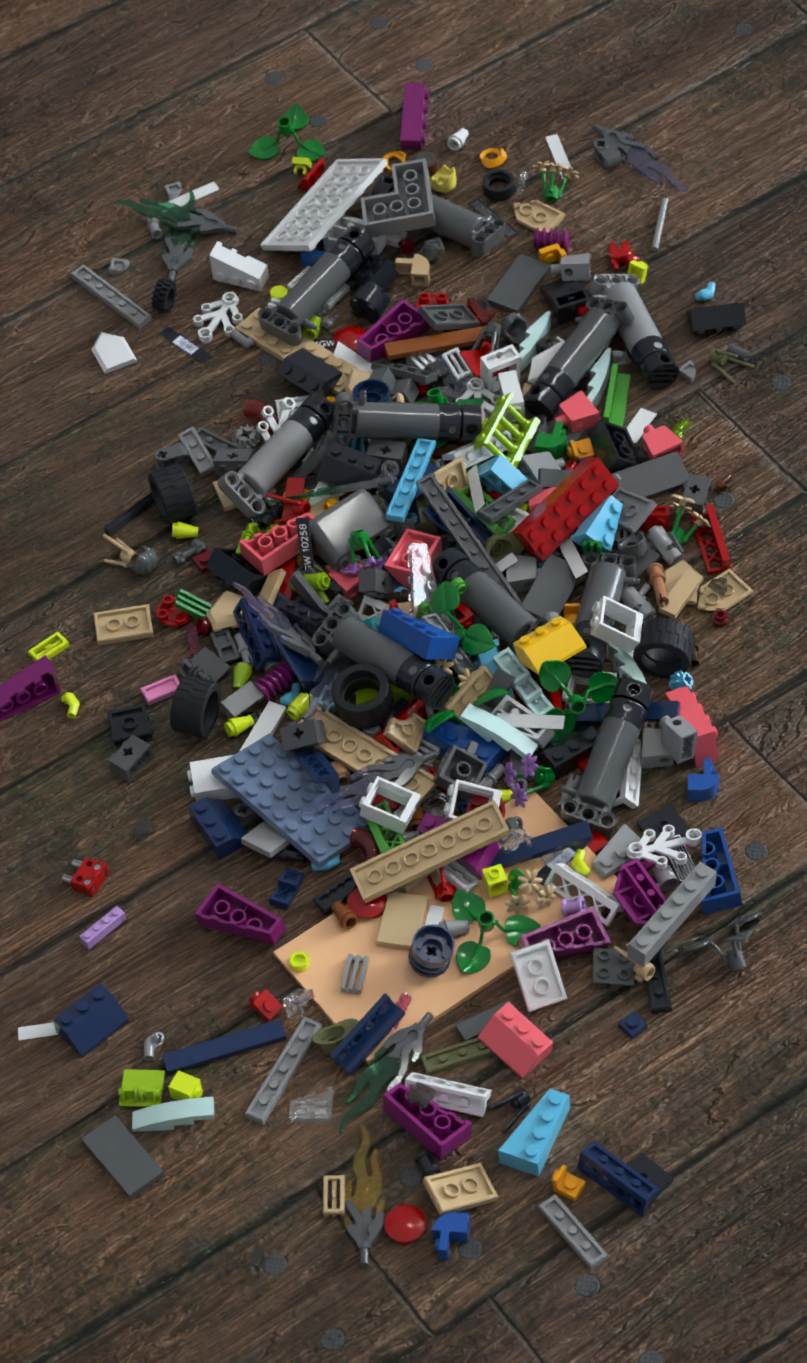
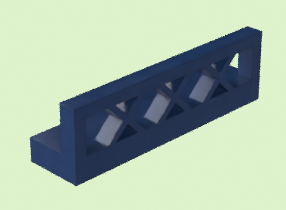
M258 597L241 598L233 610V614L245 644L248 646V651L256 671H262L267 662H279L282 655L274 641L273 633L268 630L269 624Z
M312 747L294 750L295 757L316 784L324 782L332 794L340 793L339 774L319 749Z
M384 993L334 1049L330 1056L337 1065L352 1075L406 1013Z
M596 1141L590 1143L580 1152L577 1169L643 1217L647 1213L649 1202L659 1194L660 1189ZM585 1162H587L592 1169L586 1166ZM635 1199L642 1203V1205L637 1204Z

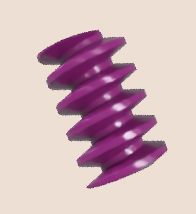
M539 227L536 228L534 248L536 244L538 249H541L543 245L547 247L558 243L561 249L565 246V250L569 251L570 233L568 234L566 229L561 234L560 229H557L556 233H554L553 229L550 228L549 233H547L546 228H543L542 232L539 231Z
M281 662L280 666H276L274 670H270L268 674L263 675L262 678H259L253 684L264 695V699L270 701L269 694L276 697L275 690L281 693V686L287 689V682L291 685L294 683V674L287 663Z

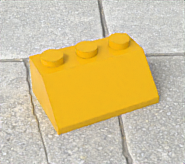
M561 616L553 618L547 624L536 628L535 631L522 636L513 643L519 663L538 675L540 666L544 661H565L587 648L572 623Z

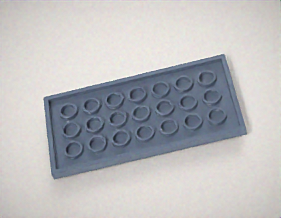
M270 733L212 768L211 774L318 868L372 833L367 820L359 816L360 811L339 793L332 794L324 782L316 784L295 755L290 751H284L283 745Z

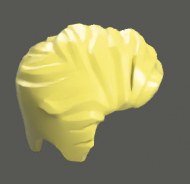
M443 165L430 178L432 188L441 193H448L453 190L457 183L455 168L449 169L446 165Z

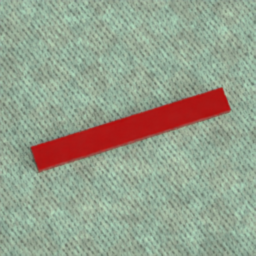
M287 477L285 498L304 501L305 478ZM284 502L282 518L295 516L291 510V503ZM287 521L282 522L281 526L287 524ZM297 555L276 568V570L282 568L286 572L278 592L289 600H292L293 591L288 580L295 572Z

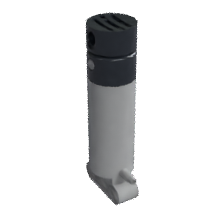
M596 274L589 287V294L592 297L624 301L634 315V320L626 326L620 325L617 330L647 387L653 390H660L673 384L678 378L680 371L637 292L640 279L633 274Z
M310 394L237 473L230 471L219 478L218 487L246 517L255 518L263 513L266 507L264 501L271 507L276 504L273 498L266 497L265 494L272 490L333 424L334 405L320 394Z

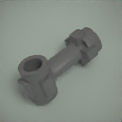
M199 539L193 540L190 544L192 548L184 552L177 551L172 555L175 564H184L190 556L206 551V544Z

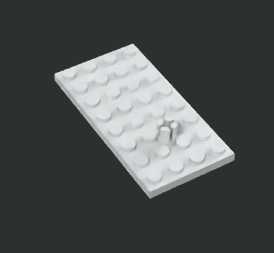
M336 159L260 244L262 250L312 251L316 244L326 236V233L335 226V223L345 215L347 209L364 193V190L383 172V169L388 164L386 159Z

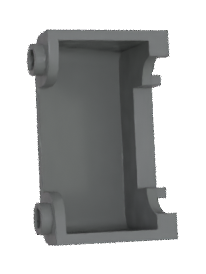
M365 489L357 490L309 522L312 550L336 572L341 571V569L348 567L350 564V544L348 541L351 538L350 533L364 529L370 540L376 536L392 539L396 535L394 525L390 520H386L385 513Z

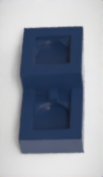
M286 868L278 879L277 888L269 898V904L288 910L301 886L304 873Z

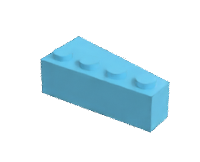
M549 1089L498 1150L499 1163L539 1177L570 1109L569 1095Z

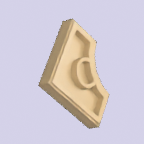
M414 712L406 720H398L393 717L389 719L383 735L409 754L415 755L424 735L425 720Z

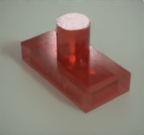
M475 298L468 299L467 308L481 322L480 327L487 326L490 319L495 317L494 309H482Z

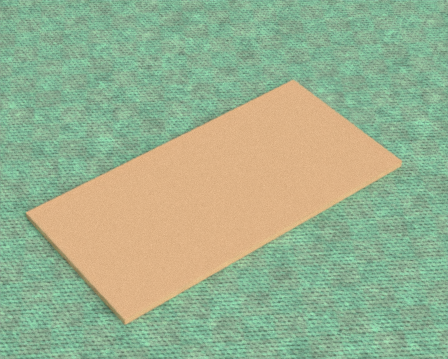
M533 792L526 796L529 800L524 801L525 808L521 805L515 806V799L504 804L506 811L504 820L519 816L523 821V829L516 837L511 838L507 835L497 840L499 848H503L567 827V824L536 792ZM586 846L583 849L586 852L583 861L590 868V872L584 877L613 895L617 877L613 874L604 879L592 868V861L597 856ZM560 851L510 866L503 870L507 879L508 874L514 868L522 871L524 875L525 869H528L530 874L534 870L539 872ZM572 860L567 864L570 868H572ZM434 870L430 875L436 887H438V884L441 882V876ZM556 874L552 883L556 886L563 885L562 877ZM427 877L406 893L429 897L423 926L425 925L430 905L445 907L441 922L444 919L456 920L452 909L453 900L440 902L438 899H435ZM482 878L479 885L475 886L472 891H469V893L476 894L484 900L486 910L492 912L494 920H498L499 924L506 928V919L516 915L514 910L507 912L506 910L509 906L504 904L506 901H512V893L509 888L508 893L489 899ZM536 883L538 888L545 890L546 885L542 886L540 883ZM575 885L568 886L571 896H579ZM400 888L392 890V892L406 893L404 889L401 890ZM526 888L522 890L515 889L517 897L524 894V899H530V903L526 904L528 910L520 909L518 915L535 920L541 927L566 918L561 910V901L566 898L557 892L553 893L556 895V898L550 899V906L545 904L542 908H539L540 903H536L535 900L540 896L535 890L531 888L530 894L527 895ZM590 895L584 897L586 906H595L593 897ZM606 906L600 907V911L602 912L603 910H605V909L608 908V907H606ZM333 913L274 951V956L333 1025L351 1018L360 1021L384 993L406 1013L404 1017L365 1059V1062L369 1065L388 1053L382 1046L393 1033L416 1022L419 1023L427 1012L434 1016L427 1025L429 1026L514 970L510 952L519 950V947L507 941V932H502L497 926H494L490 932H485L481 946H485L491 951L488 965L475 973H463L457 962L456 953L458 947L466 941L479 943L480 928L478 922L473 920L469 924V932L453 937L455 948L449 968L444 974L432 978L420 976L413 971L408 959L410 950L377 945L376 940L383 915L379 918H358V922L353 928L345 929L340 926ZM302 951L309 956L310 965L307 970L295 972L290 968L289 958L294 952ZM348 954H353L355 957L356 955H361L363 958L364 956H369L361 994L341 992ZM352 962L347 987L350 985L355 962ZM359 963L354 988L358 986L363 963Z

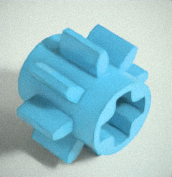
M679 670L670 675L669 686L671 690L685 686L692 690L693 679L689 673H683L682 670Z

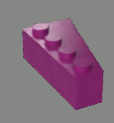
M405 83L400 136L401 149L422 150V143H425L426 135L424 129L427 128L426 114H428L429 90H426V83Z
M46 655L0 685V722L61 693L56 670Z
M426 813L417 830L422 835L449 822V820ZM497 841L455 861L473 873L476 878L482 880V869L488 868L500 848Z
M219 883L215 885L194 913L199 925L275 945L286 931L282 918Z
M400 1083L383 1095V1110L440 1161L471 1138V1122L457 1118V1114L451 1111L446 1112L439 1108L437 1103L426 1101L422 1098V1095Z

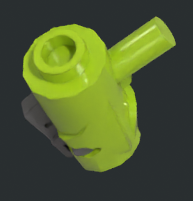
M313 568L300 571L325 604L328 603L329 599L324 592L330 585L328 574L325 572H315ZM289 582L290 588L292 589V591H294L295 593H298V592L295 590V588L291 585V583Z

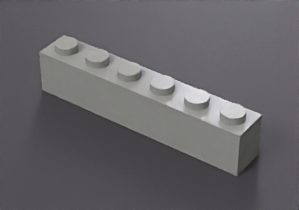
M699 862L630 941L627 957L645 967L715 886L717 872Z

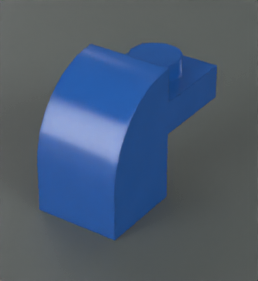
M704 758V774H688V802L707 801L717 794L720 774H716V766H712V758Z
M447 1213L439 1217L434 1223L432 1229L433 1240H436L435 1252H439V1260L448 1261L450 1242L468 1243L469 1213Z

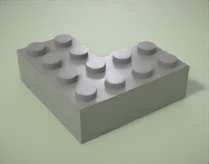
M426 158L391 164L395 192L361 198L364 228L370 237L436 226Z

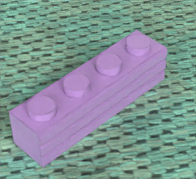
M118 906L114 907L79 936L81 944L90 950L126 920L125 912Z

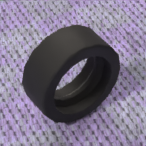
M504 169L489 171L483 177V193L488 199L493 201L507 200L515 192L514 176ZM494 182H505L508 184L500 189L489 186Z

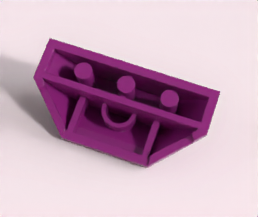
M638 858L621 865L613 895L632 923L637 926H644L667 899Z

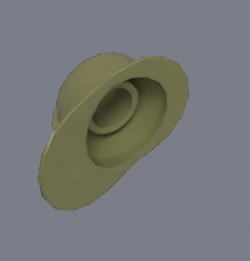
M512 532L502 536H490L483 546L495 564L505 558L506 554L520 555L524 549Z
M352 1018L345 1019L330 1027L318 1030L312 1036V1041L320 1045L325 1055H329L359 1021Z

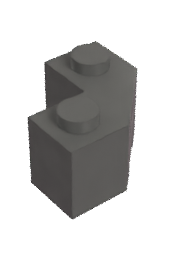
M389 367L374 369L369 379H378L385 382L389 386L390 397H393L398 392L403 394L405 403H414L419 393V389L412 378L396 380Z

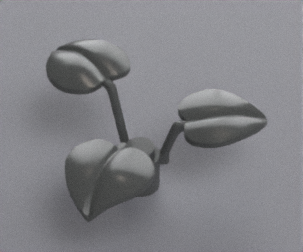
M755 913L740 918L730 925V928L735 926L736 935L720 942V944L731 942L733 949L726 951L727 956L724 955L713 941L708 939L686 947L678 955V960L690 950L702 946H712L723 958L724 962L728 961L731 971L747 966L743 957L741 941L747 942L753 930L739 933V928L750 920L761 921L762 914Z

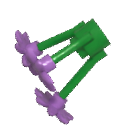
M364 529L350 533L351 538L348 541L350 544L351 563L350 567L341 569V571L346 575L350 573L355 575L359 573V569L372 567L382 570L389 556L387 555L384 558L379 556ZM367 544H368V546L370 547L371 551L373 552V554H374V556H375V558H376L375 560H374V557H373V556L371 557V554H370V552H369V549H368V547H367ZM354 545L357 548L363 547L367 555L366 560L368 564L361 568L355 563Z
M530 753L527 754L526 759H521L523 766L519 768L520 772L512 769V762H507L505 765L506 770L503 771L506 775L504 782L507 783L508 787L514 782L513 778L517 776L524 778L534 777L535 781L540 784L529 790L525 788L520 789L519 783H516L515 787H510L513 792L510 798L515 799V806L521 805L523 808H525L524 801L529 800L526 797L528 794L549 788V784H552L555 780V774L551 767L538 766L535 764L537 756L531 758Z

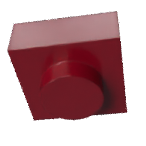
M208 549L192 558L193 564L202 574L209 571L206 565L212 554Z

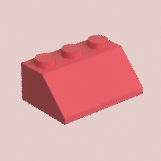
M406 529L385 563V569L403 586L413 589L422 588L431 573L433 562L442 552L441 537Z
M509 1002L492 1016L478 1036V1039L522 1079L551 1053L553 1042Z

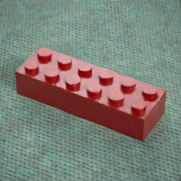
M587 456L512 533L531 557L544 561L619 486V483L598 457Z

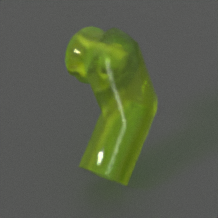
M684 419L672 428V432L680 439L684 438L682 431L691 426L689 420Z

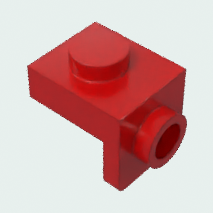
M459 601L457 609L454 610V615L459 620V624L468 630L470 626L475 624L474 614L468 606L463 605Z
M266 989L260 993L256 991L249 998L251 1002L247 1005L249 1009L254 1008L267 1022L283 1007Z

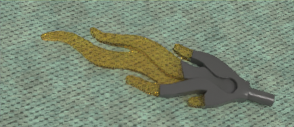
M360 1125L363 1141L353 1160L354 1172L357 1178L356 1192L354 1197H352L351 1179H348L345 1191V1204L355 1224L350 1221L348 1216L344 1220L346 1230L360 1252V1266L367 1267L369 1265V1252L384 1226L383 1209L385 1201L383 1199L380 1200L376 1216L373 1220L371 1218L372 1211L382 1190V1175L377 1162L379 1152L378 1149H375L371 1155L372 1175L369 1178L365 1163L371 1143L370 1136L364 1125Z

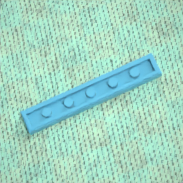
M422 438L417 439L386 512V520L404 523L418 489L416 481L423 477L435 449L436 441Z

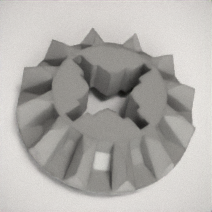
M248 424L246 427L240 426L239 429H234V434H232V442L244 449L256 446L261 439V435L255 426L249 427Z

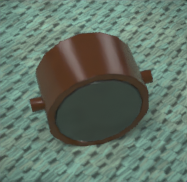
M421 150L414 155L413 160L426 158L429 178H431L439 170L438 155L434 151Z

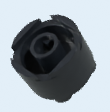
M364 282L355 291L349 303L355 317L367 318L369 322L375 324L389 306L390 298L386 292L385 294L380 292L381 288L371 282Z

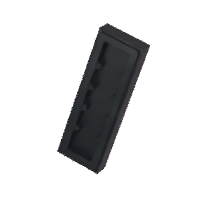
M351 872L313 898V903L325 915L333 911L332 905L335 902L341 901L344 903L347 901L352 890L357 888Z

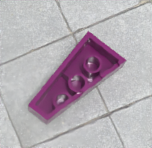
M402 299L357 340L356 354L371 363L384 356V343L418 337L429 331V324L420 315L416 307Z
M591 907L521 935L517 945L519 949L549 940L554 957L590 953L593 952L594 947L608 948L611 941L594 907Z

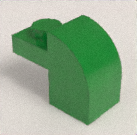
M562 421L555 422L553 434H537L534 446L535 453L548 451L556 459L566 452L567 436L566 429H563Z

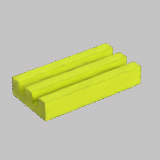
M57 631L27 652L34 661H37L44 655L50 660L70 645Z

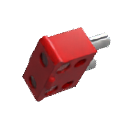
M87 857L83 862L74 859L72 866L78 867V870L73 877L64 874L62 881L71 883L73 890L89 895L92 898L109 874L106 862L101 863Z

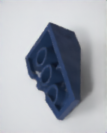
M450 488L446 489L445 492L484 546L486 540L493 536V534ZM430 505L422 511L434 526L450 534Z

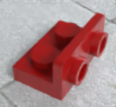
M656 506L638 530L648 532L653 526L657 525L662 526L666 532H669V506Z

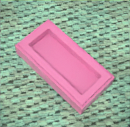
M174 674L140 688L148 706L174 696L179 680Z

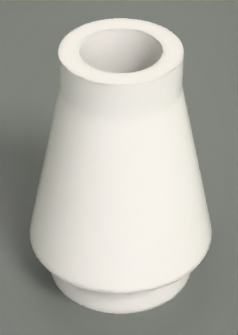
M462 128L449 136L448 147L454 151L460 150L469 135L468 131Z

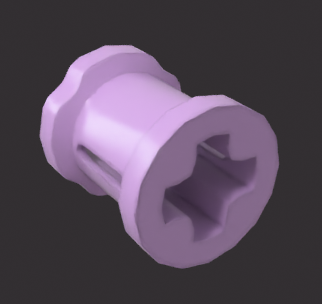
M578 897V899L574 900L562 899L561 910L563 916L568 917L570 914L586 910L584 897Z

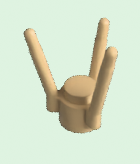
M103 534L105 539L122 550L120 553L122 562L104 559L105 563L120 565L125 568L128 567V564L136 563L139 553L133 551L119 538L114 540Z
M614 946L616 951L635 963L633 969L636 974L634 975L635 980L642 983L643 980L649 981L653 977L655 967L652 963L649 962L645 967H642L628 958L627 952Z

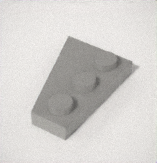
M624 823L592 861V868L604 879L618 872L621 865L633 861L626 855L628 846L633 842H639L641 838Z

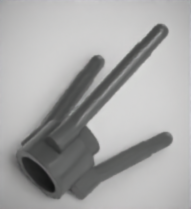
M488 322L487 327L483 326L471 350H476L484 334H486L487 338L492 339L490 353L494 352V348L495 351L499 350L501 325L495 322Z

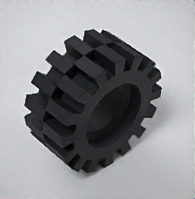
M159 279L156 282L152 292L153 297H151V300H153L151 305H153L152 308L154 310L166 313L171 311L173 303H175L174 299L177 296L175 294L177 292L175 282Z

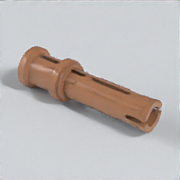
M655 562L647 567V574L650 576V584L654 587L657 605L664 607L663 602H665V606L669 604L664 585L666 577L663 573V566Z

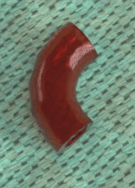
M245 399L243 405L244 416L254 417L259 422H267L266 418L262 416L261 411L265 406L269 405L259 400ZM273 412L272 415L277 423V416ZM269 426L267 431L269 435H273V432Z
M363 828L353 829L350 835V843L353 847L360 848L364 852L365 861L381 854L371 832Z

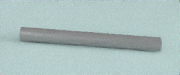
M667 198L661 199L651 250L657 252L668 204Z

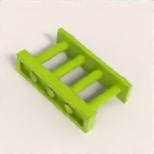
M510 392L499 396L496 400V406L482 432L476 437L473 449L477 450L485 446L495 457L501 454L517 468L541 420L536 416L530 420L525 419L509 404L513 396ZM505 410L521 424L520 432L502 416ZM498 423L514 436L515 441L513 444L496 429ZM492 435L508 449L507 456L489 441Z

